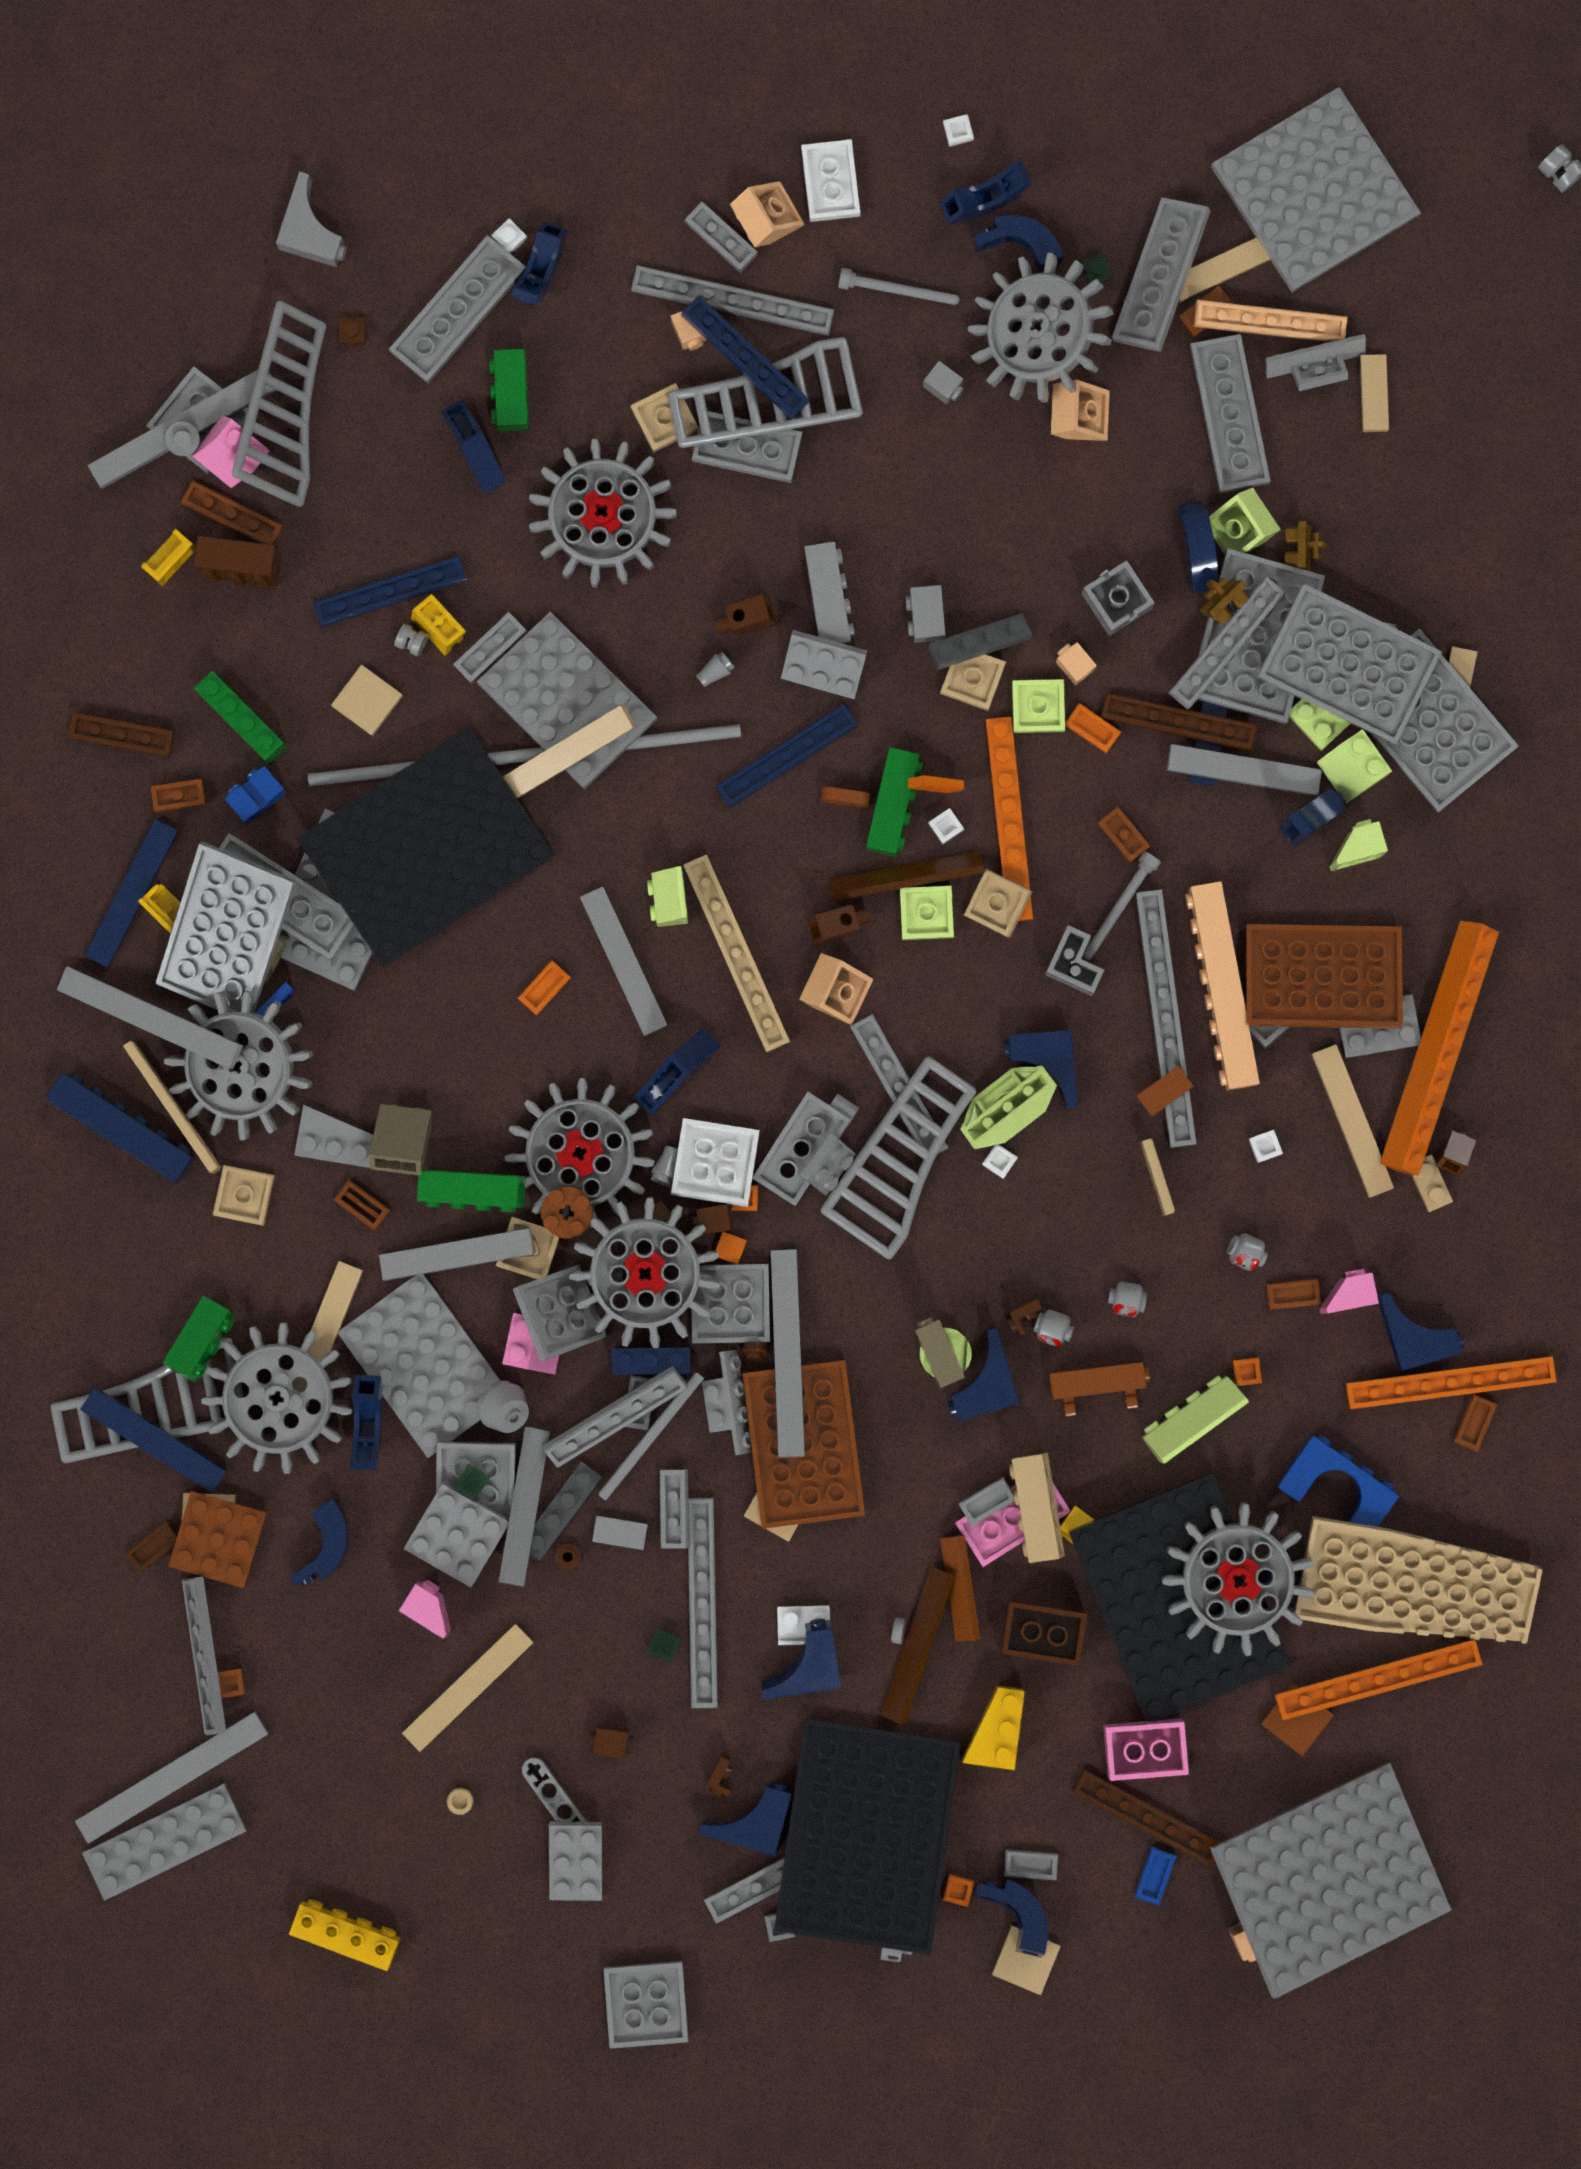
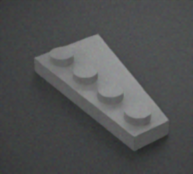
M303 1105L294 1155L370 1168L369 1153L373 1135Z

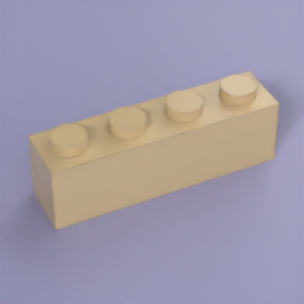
M1048 1453L1013 1458L1012 1464H1010V1475L1016 1482L1017 1490H1014V1499L1016 1505L1020 1506L1021 1516L1018 1517L1020 1530L1024 1531L1025 1542H1023L1024 1556L1028 1557L1029 1563L1060 1559L1065 1556Z

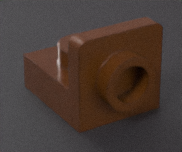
M1034 1299L1008 1312L1010 1318L1006 1320L1013 1333L1017 1331L1020 1336L1025 1334L1019 1319L1023 1318L1026 1322L1039 1315L1037 1310L1042 1309L1038 1299Z
M723 1754L720 1755L707 1781V1785L711 1787L709 1791L722 1798L724 1795L730 1797L732 1794V1789L723 1785L720 1781L721 1779L726 1781L733 1768L729 1765L731 1758Z

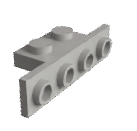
M1365 334L1266 358V377L1268 379L1292 373L1298 391L1348 380V371L1344 360L1365 355Z
M737 1350L719 1352L723 1378L702 1381L709 1432L732 1430L735 1455L751 1453L752 1446L744 1396V1383L742 1382L740 1370L741 1360Z

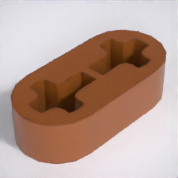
M822 787L820 800L826 803L868 808L870 794L855 790Z

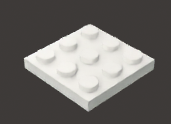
M683 1118L671 1195L748 1207L760 1130Z

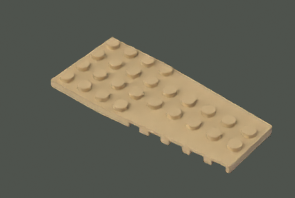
M1312 1516L1304 1558H1311L1314 1566L1301 1570L1298 1586H1306L1315 1593L1314 1597L1311 1598L1296 1595L1293 1612H1296L1302 1620L1377 1632L1404 1634V1632H1415L1417 1635L1429 1636V1634H1439L1450 1638L1464 1636L1475 1640L1488 1638L1499 1642L1513 1640L1521 1641L1523 1644L1527 1643L1542 1576L1540 1566L1388 1528Z

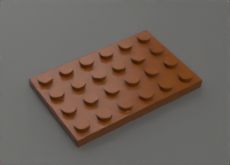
M1246 924V1025L1262 1027L1402 1029V927Z
M845 1360L801 1366L805 1457H778L775 1369L742 1373L762 1529L865 1516Z

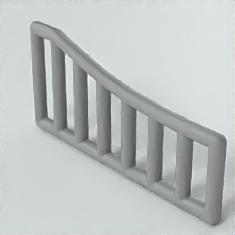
M277 301L232 468V476L297 507H301L304 504L310 482L309 420L311 398L326 324L283 301ZM286 314L314 328L315 333L312 342L280 327L283 315ZM279 337L309 352L307 367L274 351L277 338ZM271 361L303 376L302 391L268 375ZM265 385L300 401V416L262 399ZM259 408L299 427V443L257 423L256 418ZM254 432L298 453L300 470L250 447L252 433ZM246 456L298 480L296 494L244 471Z
M845 337L816 341L772 364L779 371L791 366L795 386L808 398L800 361L814 354L826 413L812 415L808 403L801 410L802 417L791 420L787 419L786 415L773 403L777 421L762 424L754 385L744 375L696 387L673 390L668 393V399L678 446L687 448L861 417L863 411L847 339ZM835 348L839 349L851 408L838 411L836 410L824 350ZM744 386L752 426L737 428L729 389ZM719 392L727 430L712 432L704 395ZM694 397L702 434L687 437L679 400Z
M926 1057L856 1156L852 1165L847 1169L837 1186L820 1209L821 1213L886 1259H892L909 1235L915 1209L931 1166L955 1123L976 1094L975 1087L932 1057ZM930 1069L964 1092L956 1105L921 1082ZM915 1090L949 1113L941 1127L907 1104ZM900 1111L936 1136L929 1149L892 1125ZM885 1133L923 1158L918 1173L877 1146ZM870 1154L914 1183L909 1199L862 1167ZM856 1175L905 1208L901 1225L847 1188ZM841 1196L897 1234L888 1247L833 1209Z
M226 1337L221 1338L219 1349L224 1350L229 1373L236 1361L227 1354L223 1347L227 1342L233 1344L232 1339ZM209 1359L206 1363L207 1369L203 1375L204 1386L207 1396H217L214 1378L206 1373L208 1368H211ZM165 1365L130 1382L102 1390L113 1398L127 1393L130 1409L142 1416L137 1389L151 1383L160 1428L176 1438L209 1432L208 1429L214 1423L226 1419V1417L222 1418L218 1404L209 1406L212 1420L197 1423L188 1380L175 1373L186 1426L171 1429L161 1378L173 1371ZM239 1383L236 1387V1393L244 1398L242 1385ZM90 1394L54 1402L50 1406L60 1457L63 1463H71L138 1448V1446L127 1439L121 1440L120 1435L108 1428L110 1443L95 1446L90 1417L80 1410ZM77 1408L85 1449L70 1452L62 1411Z

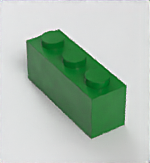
M494 350V359L489 360L490 374H495V384L490 385L491 399H496V409L491 410L492 424H497L498 431L529 430L525 350Z
M203 1296L164 1359L163 1364L171 1371L195 1383L197 1378H201L207 1369L206 1363L211 1355L214 1356L219 1350L220 1340L224 1333L227 1334L231 1330L235 1316L227 1308Z

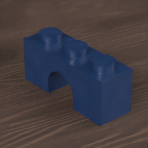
M612 1348V1375L660 1374L674 1366L679 1374H691V1348Z

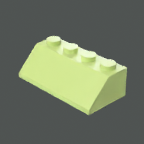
M1219 1375L1207 1383L1209 1388L1200 1394L1197 1390L1185 1399L1188 1403L1179 1409L1178 1406L1173 1407L1164 1414L1167 1419L1160 1424L1154 1421L1144 1429L1146 1434L1142 1438L1159 1462L1165 1464L1249 1403L1228 1376H1224L1222 1379Z

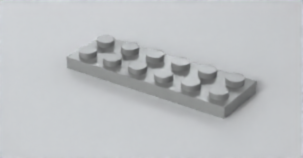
M1161 198L1112 335L1114 342L1161 352L1211 212L1209 207Z
M487 235L389 348V352L429 384L523 275L526 266Z
M1241 334L1191 343L1190 350L1219 493L1270 484L1271 481Z
M229 833L219 847L220 849L297 880L282 929L332 961L354 927L341 905Z
M224 1783L82 1854L105 1901L246 1832L247 1828Z

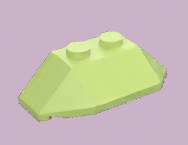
M1043 1066L1011 1068L971 1100L965 1121L961 1126V1131L974 1149L1006 1143L1047 1110L1057 1085Z

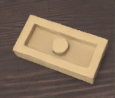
M1433 1156L1425 1157L1419 1176L1412 1175V1178L1427 1211L1431 1212L1452 1203L1453 1200L1438 1167H1436Z

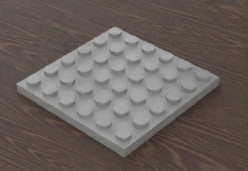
M1340 87L1211 164L1215 175L1255 237L1260 241L1273 265L1292 293L1421 214Z

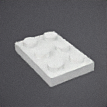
M852 139L801 145L810 222L860 216Z

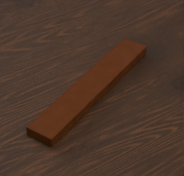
M1106 693L1101 718L1105 720L1252 751L1257 729L1256 724Z
M979 850L829 879V885L833 901L980 874L985 871Z
M930 1567L881 1716L905 1725L955 1575L935 1567Z
M1083 1769L1072 1790L1073 1793L1212 1867L1215 1859L1210 1848L1221 1843L1220 1841L1089 1770Z

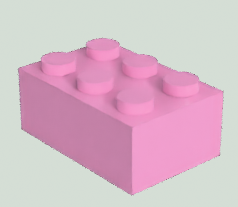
M1182 1719L1103 1725L1107 1776L1110 1781L1189 1775L1185 1723Z

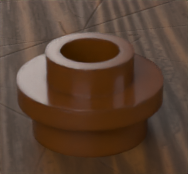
M745 1342L744 1348L741 1349V1354L746 1356V1360L760 1361L763 1356L767 1355V1350L764 1343Z
M573 1544L561 1545L555 1553L557 1565L565 1570L574 1569L581 1561L580 1550ZM570 1552L573 1555L572 1561L566 1562L563 1559V1554Z

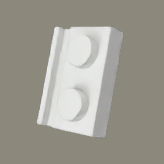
M829 1605L777 1606L778 1645H804L805 1624L818 1618L830 1620Z

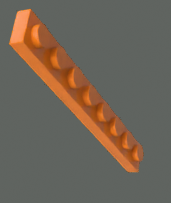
M1012 718L986 719L1002 876L1030 890ZM1031 896L1019 921L1033 920Z
M1553 1356L1345 1384L1349 1409L1548 1384L1557 1381Z
M1472 1639L1277 1693L1274 1696L1281 1720H1286L1481 1666L1482 1661L1476 1641Z

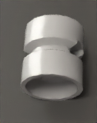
M1563 144L1553 150L1538 166V169L1547 178H1554L1553 184L1561 193L1567 191L1581 177V163L1578 159H1571L1572 153ZM1563 167L1566 170L1565 173L1561 171Z

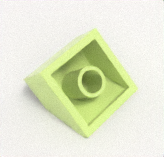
M1254 488L1238 493L1209 516L1213 537L1224 554L1227 548L1247 554L1281 530Z
M1363 729L1316 762L1335 790L1339 791L1344 797L1345 804L1392 772Z
M1371 819L1364 820L1352 827L1353 830L1346 836L1329 866L1331 871L1378 859L1388 851L1379 821L1372 823Z
M681 866L651 873L652 880H647L649 896L654 895L655 905L650 906L651 921H656L658 927L688 924Z

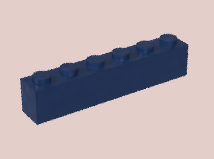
M64 1073L60 1075L46 1096V1100L173 1183L179 1184L195 1159L190 1155L192 1151L190 1148L180 1142L177 1146L168 1141L171 1137L159 1128L154 1132L147 1127L149 1124L147 1120L137 1114L134 1118L125 1113L128 1108L116 1100L111 1104L104 1099L106 1094L94 1086L90 1090L82 1085L85 1080L74 1073H71L70 1076Z

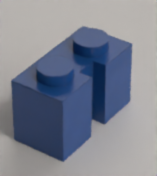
M265 766L261 769L259 767L253 769L247 775L249 780L242 786L239 783L234 785L227 792L228 796L225 798L247 825L287 793Z

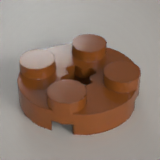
M563 1186L553 1190L544 1199L541 1207V1218L544 1227L560 1238H573L581 1235L590 1226V1220L594 1214L589 1198L581 1189L573 1186ZM566 1205L571 1206L570 1210L574 1211V1216H569L568 1219H564L563 1214L560 1213V1209H565Z

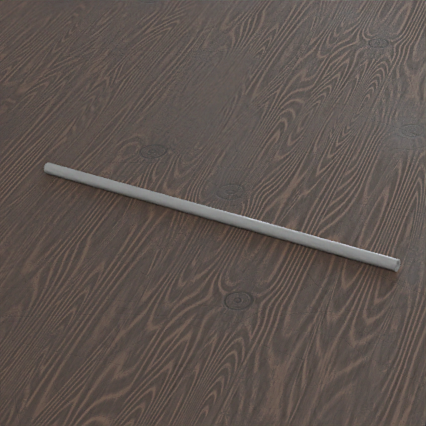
M740 724L641 735L626 750L741 737ZM541 747L493 752L487 753L494 765L527 762L545 750ZM413 762L309 773L308 783L309 786L387 778L392 777Z

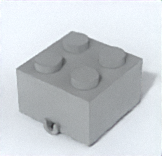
M1127 560L1111 571L1105 570L1099 575L1100 578L1084 587L1082 591V596L1109 636L1152 610L1155 604Z

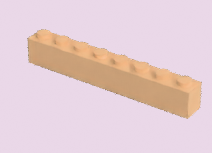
M1222 882L1192 886L1189 888V894H1185L1187 908L1192 909L1194 919H1190L1192 934H1197L1199 943L1195 944L1197 959H1202L1203 969L1200 970L1202 985L1206 984L1208 994L1204 995L1206 1009L1211 1010L1213 1020H1209L1211 1035H1216L1218 1045H1214L1216 1060H1221L1222 1070L1219 1071L1221 1086L1226 1085V1091L1257 1086L1260 1082L1249 1025H1246V1008Z

